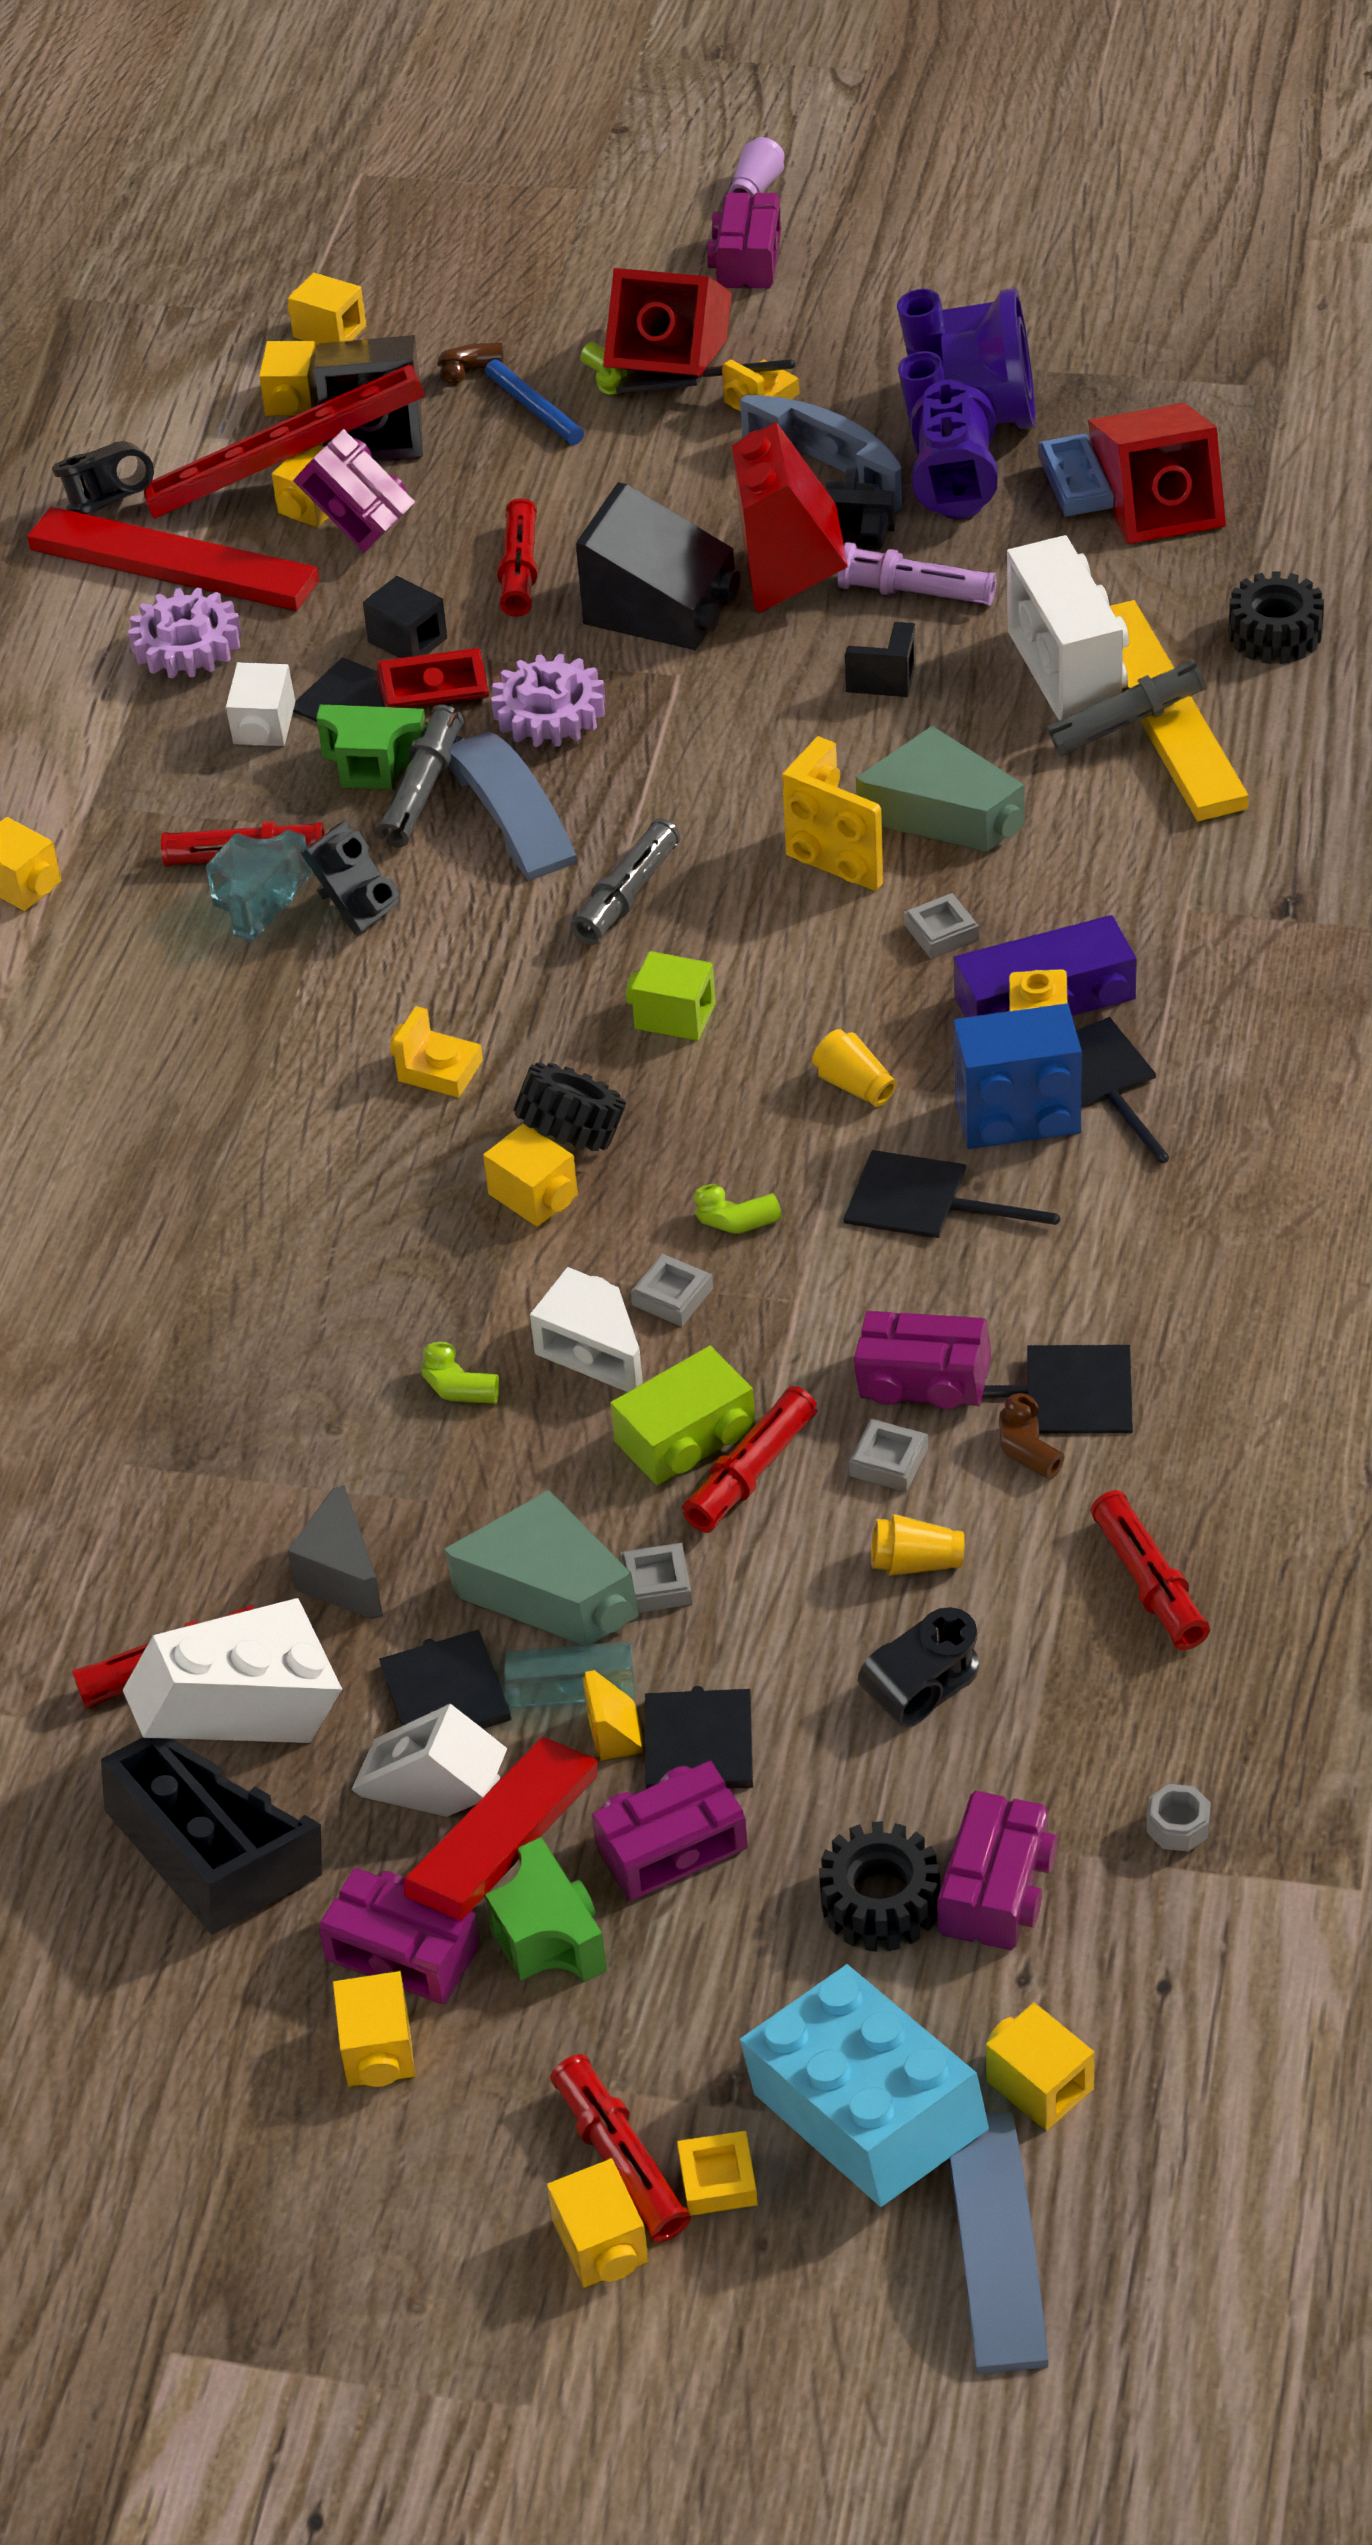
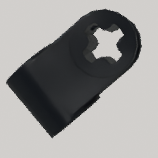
M126 441L114 442L92 452L69 457L52 467L54 476L61 478L70 504L66 506V509L82 514L95 512L111 502L143 491L152 482L154 476V466L150 457L134 444ZM126 456H136L138 465L134 474L128 478H119L117 476L119 462Z
M939 1608L929 1613L893 1642L881 1646L868 1657L858 1674L857 1681L859 1685L901 1726L907 1728L920 1723L937 1706L962 1688L969 1686L976 1678L979 1670L978 1655L973 1649L978 1638L976 1623L971 1615L957 1608Z

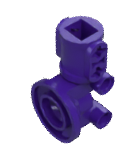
M1017 288L1001 290L994 302L943 310L938 293L930 289H916L904 294L897 303V311L907 357L903 358L899 363L898 374L907 408L914 447L919 454L913 464L912 489L918 501L929 510L944 514L952 519H966L979 513L984 505L990 502L997 490L998 468L992 454L989 452V443L995 434V424L1011 422L1019 430L1032 429L1036 426L1032 367L1021 300Z

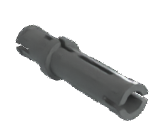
M1192 658L1188 662L1153 678L1146 675L1137 680L1138 685L1129 688L1127 691L1090 706L1073 716L1048 725L1049 735L1055 748H1058L1057 752L1060 757L1151 714L1156 718L1165 713L1164 708L1186 697L1207 690L1204 677L1199 667H1197L1196 661Z
M438 705L432 709L430 719L421 738L413 741L408 751L410 759L382 821L376 828V833L381 840L386 837L389 828L393 829L386 842L389 845L403 847L408 844L410 835L438 775L443 773L444 770L446 771L451 762L449 751L464 724V718L458 712L455 714L452 723L449 724L448 721L454 711V708L450 706Z
M665 819L653 820L648 830L625 855L611 875L601 878L595 884L591 892L592 898L581 912L573 918L570 924L572 932L580 941L590 945L598 944L615 920L625 917L634 906L636 894L648 879L653 876L672 849H675L680 842L681 836L676 826ZM643 858H646L643 861V863L639 866V868L637 870H634L638 866V864L643 860ZM616 892H618L617 895L613 898V900L607 905L608 901L612 898V896Z

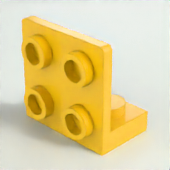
M817 736L782 773L786 855L802 863L839 876L848 882L877 891L883 884L881 807L875 802L838 788L840 770L837 768L836 743Z

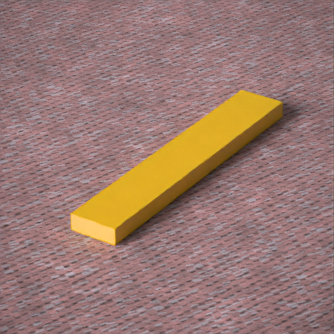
M1132 600L1111 605L1110 609L1115 617L1121 616L1123 618L1129 636V645L1123 648V662L1127 670L1128 686L1122 689V691H1127L1129 688L1138 685L1137 680L1146 675L1153 678L1174 669L1136 601ZM1191 696L1164 708L1165 713L1156 718L1151 714L1143 719H1139L1197 822L1248 809L1249 795Z

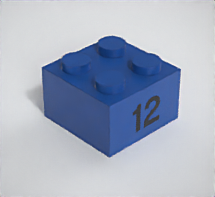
M1068 1003L954 1019L955 1102L967 1149L1081 1133L1082 1050Z

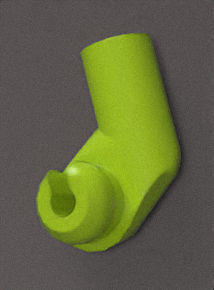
M594 341L587 343L581 352V362L597 371L596 381L601 392L610 396L619 394L616 393V387L622 378L628 375L629 370L603 367L605 348Z
M709 1184L698 1188L693 1196L697 1205L694 1213L702 1224L732 1234H741L781 1221L782 1219L780 1205L773 1193L737 1204L725 1200V1191L717 1184Z
M433 1342L424 1348L423 1357L425 1362L420 1364L422 1376L441 1398L451 1402L497 1404L499 1395L498 1374L464 1372L459 1364L454 1362L456 1350L449 1343Z

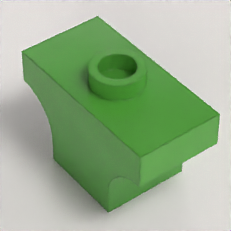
M320 704L316 718L322 758L337 762L340 787L393 790L397 774L408 766L410 761L408 751L413 741L421 738L426 727L424 709Z
M542 1837L519 1847L520 1869L518 1873L507 1884L485 1894L490 1931L520 1981L540 1971L554 1968L568 1970L576 1974L583 1982L606 1972L603 1934L592 1918L595 1916V1909L582 1882L576 1880L570 1883Z

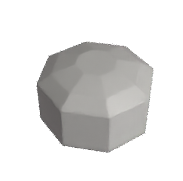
M1168 1784L1149 1797L1147 1834L1162 1849L1190 1851L1208 1839L1211 1802L1194 1786Z

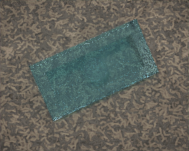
M632 1641L591 1644L587 1647L579 1645L506 1651L504 1677L508 1707L585 1702L582 1677L585 1676L586 1671L592 1670L598 1672L630 1698H636Z

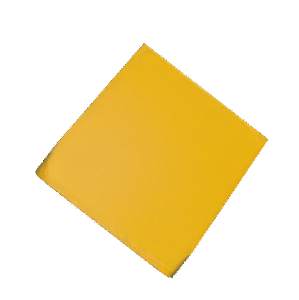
M595 1670L586 1671L585 1676L582 1678L587 1716L596 1757H600V1761L643 1753L645 1751V1742L637 1706L634 1701Z

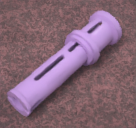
M846 542L844 545L848 568L838 572L839 588L848 589L850 585L879 589L881 595L886 596L896 594L897 590L942 598L970 601L986 606H991L997 581L996 573L903 559L901 553L893 549H888L886 553L857 549L855 543Z

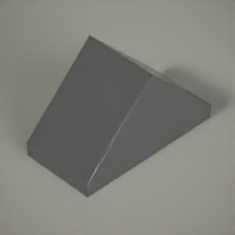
M345 1485L332 1488L288 1549L295 1590L369 1619L383 1616L376 1575Z

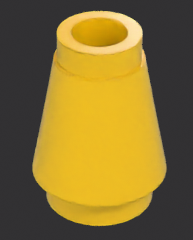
M841 1029L830 1032L820 1042L813 1054L812 1065L818 1069L819 1078L865 1102H869L876 1108L885 1104L897 1087V1080L890 1076L884 1066L853 1032L846 1034Z
M891 1514L889 1520L875 1519L871 1543L872 1569L886 1570L887 1576L946 1570L949 1568L961 1569L965 1548L964 1532L896 1514Z

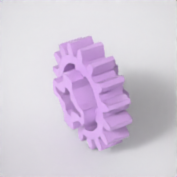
M181 588L175 589L174 597L168 599L161 594L155 595L157 604L152 606L142 603L139 606L141 616H131L130 618L131 629L128 630L131 650L135 652L137 663L139 665L148 663L149 672L153 674L162 668L167 669L168 678H174L179 670H186L189 677H195L196 669L200 667L212 672L215 670V660L229 662L231 660L230 650L240 648L239 636L242 633L239 615L235 613L232 601L222 603L220 593L218 592L209 595L207 598L203 597L202 588H196L191 595H184Z
M542 654L536 655V662L530 664L519 660L516 662L517 672L503 670L501 672L502 682L493 683L492 685L493 697H491L493 718L494 720H499L500 731L505 733L513 730V739L516 742L524 740L527 736L532 737L534 747H539L544 739H551L555 747L561 746L562 738L567 736L578 741L581 739V728L594 731L597 728L596 718L604 717L605 715L604 681L598 680V672L595 667L584 670L583 660L580 658L570 664L564 662V654H558L554 661L546 662Z

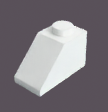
M567 1267L530 1314L535 1354L626 1392L643 1384L640 1350L619 1287L611 1285L601 1277L589 1276Z
M448 1704L375 1738L351 1790L363 1798L448 1817L468 1807L475 1806L498 1783L500 1776L497 1772L507 1748L452 1704Z

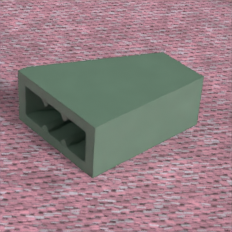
M934 726L929 727L856 777V795L880 805L882 827L987 852L1004 839L1014 836L1020 828L1025 826V785Z
M550 1490L444 1549L453 1591L460 1599L586 1647L604 1636L618 1631L625 1624L639 1617L631 1572Z

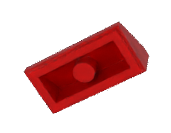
M480 647L377 661L376 677L385 707L418 708L489 698Z

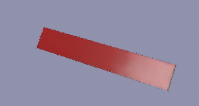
M413 364L404 366L152 480L143 491L146 504L153 518L155 519L335 438L343 429L348 432L426 397Z
M51 506L27 536L30 550L189 587L202 588V590L218 592L294 611L299 610L319 582L317 566Z

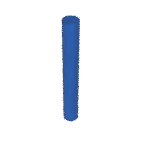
M494 359L487 364L485 374L569 444L576 445L581 442L584 437V430L499 360Z

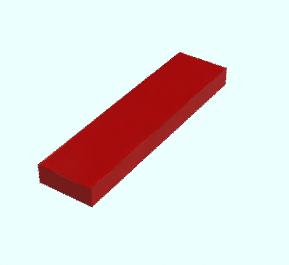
M542 1736L405 1877L404 1896L458 1921H462L483 1899L485 1894L519 1860L518 1848L540 1838L597 1778L598 1760Z

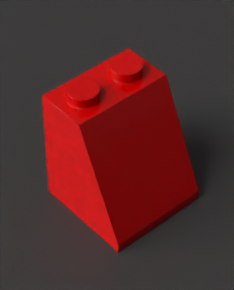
M613 268L603 367L701 376L705 368L727 341L732 292L710 276Z
M1185 402L1088 419L1091 445L1114 494L1113 508L1111 510L1127 544L1226 527L1217 427Z
M774 422L761 430L750 432L742 440L733 444L732 453L743 546L754 607L758 613H761L848 568L836 503L778 423Z

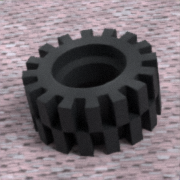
M1272 571V577L1266 579L1263 573L1255 574L1254 583L1247 578L1241 581L1240 589L1235 587L1231 592L1229 602L1228 637L1230 642H1234V649L1239 653L1246 649V658L1254 660L1257 655H1262V663L1271 664L1272 657H1279L1280 664L1290 663V655H1294L1299 661L1306 658V650L1313 653L1317 649V643H1321L1323 633L1324 599H1322V592L1319 587L1313 589V582L1307 578L1298 583L1299 575L1290 573L1287 579L1281 578V571Z
M539 1062L529 1067L513 1111H516L515 1115L518 1119L524 1120L523 1124L529 1128H538L537 1133L545 1137L551 1135L557 1138L556 1142L565 1145L566 1142L572 1143L574 1148L584 1150L586 1146L591 1151H599V1148L604 1151L611 1144L625 1110L626 1101L620 1098L621 1094L616 1090H608L609 1085L606 1083L593 1081V1076L583 1073V1075L577 1074L573 1068L566 1066L564 1069H561L557 1064L548 1063L546 1066Z
M883 1821L872 1822V1833L864 1834L860 1824L849 1828V1842L839 1834L832 1840V1852L825 1849L821 1858L822 1868H819L821 1909L823 1917H828L829 1928L835 1935L843 1930L844 1942L855 1946L859 1937H863L865 1940V1950L877 1952L878 1940H887L888 1951L900 1949V1936L904 1935L910 1944L920 1939V1927L929 1931L935 1923L934 1913L938 1914L937 1900L940 1893V1871L933 1847L925 1848V1838L916 1831L907 1840L906 1826L895 1823L892 1833H884ZM874 1874L895 1876L904 1881L906 1885L905 1889L899 1894L883 1899L863 1896L854 1887L859 1880Z

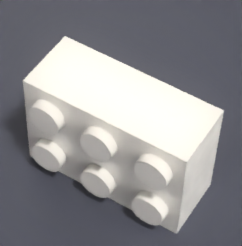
M1067 535L1008 549V633L1058 720L1066 719L1090 706L1122 693V689L1128 686L1127 670L1123 662V648L1129 645L1128 630L1121 616L1115 617L1110 609L1109 599L1103 585H1096L1092 579L1085 555L1083 553L1077 554Z

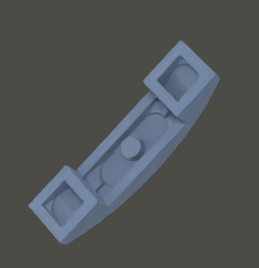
M745 395L740 399L742 439L750 432L761 430L777 422L797 450L843 472H846V468H858L859 483L877 484V491H893L894 512L902 508L901 466L889 448L871 432L842 415L805 402L764 395Z
M486 731L453 743L449 751L451 762L448 768L462 787L466 785L472 787L504 833L507 852L528 881L577 863L574 848L545 792L520 756L506 741L498 735Z
M1012 2112L986 2114L989 2129L948 2159L967 2287L968 2314L976 2374L1048 2367V2352L1039 2275L1015 2122Z

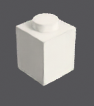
M237 662L226 704L233 744L285 746L295 705V696L288 664Z

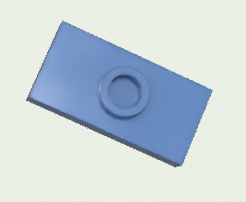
M1087 434L1038 442V457L1064 517L1113 508V491Z

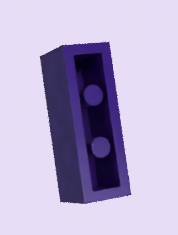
M1113 915L954 956V997L965 1018L1010 1011L1009 976L1011 973L1063 969L1067 973V997L1071 1015L1073 1016L1136 999L1137 958Z

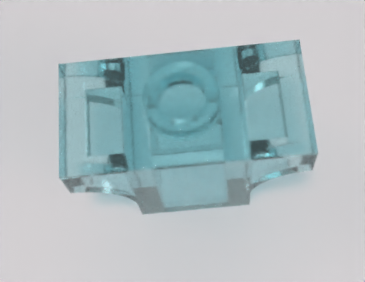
M288 829L280 835L269 839H253L235 833L206 865L213 906L230 912L234 936L253 942L280 910L292 902L295 893L311 876L310 867L300 853L307 847L305 835Z

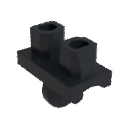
M846 468L844 482L826 481L825 489L836 503L840 528L855 530V543L862 549L880 550L883 547L887 532H895L896 514L894 513L893 491H877V484L859 483L858 468Z
M343 821L300 853L321 883L317 888L321 898L326 899L330 897L353 933L357 934L400 903L398 900L399 891L389 877L382 876L368 855L369 846L360 832L353 831L347 821Z

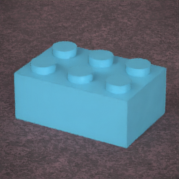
M848 1964L740 2038L754 2095L880 2207L887 2204L989 2129L977 2072Z

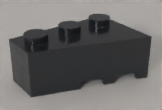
M142 1737L101 1759L105 1812L211 1935L322 1875L320 1823L306 1815H303L298 1820L271 1804V1795L255 1786L248 1791L222 1776V1767L170 1738Z

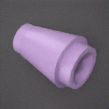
M758 137L752 142L745 144L732 185L729 188V193H749L750 197H753L755 193H763L784 170L785 155L782 148L775 141L766 137Z

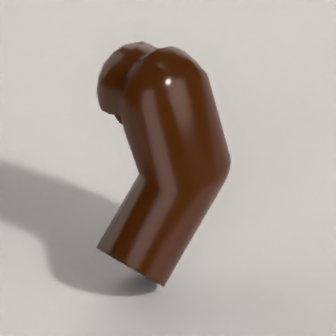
M472 343L443 351L437 362V365L441 367L440 378L446 383H459L466 377L464 369L486 368L487 364L494 359L504 364L503 344Z
M1023 1393L1011 1395L1005 1402V1408L999 1414L1001 1448L1011 1459L1048 1480L1053 1479L1063 1465L1064 1453L1039 1440L1038 1418L1036 1417L1038 1404L1035 1399Z

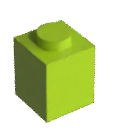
M649 951L640 971H633L631 973L626 989V1002L629 1005H633L635 1029L699 1041L716 1004L713 963Z

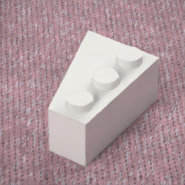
M298 1598L153 1635L123 1688V1693L143 1738L296 1743L312 1742L342 1691L341 1685Z

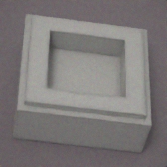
M953 893L904 911V926L930 959L979 940V925Z
M662 1253L632 1289V1306L683 1327L712 1291L713 1277L708 1272Z
M870 1419L849 1461V1476L907 1492L929 1448L928 1434Z
M682 1543L620 1552L621 1563L632 1574L639 1613L692 1605L691 1587Z

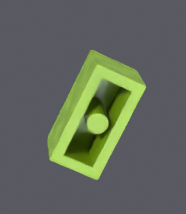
M711 1345L610 1402L615 1443L656 1486L676 1474L689 1471L697 1462L724 1446L737 1443L756 1425L753 1388Z

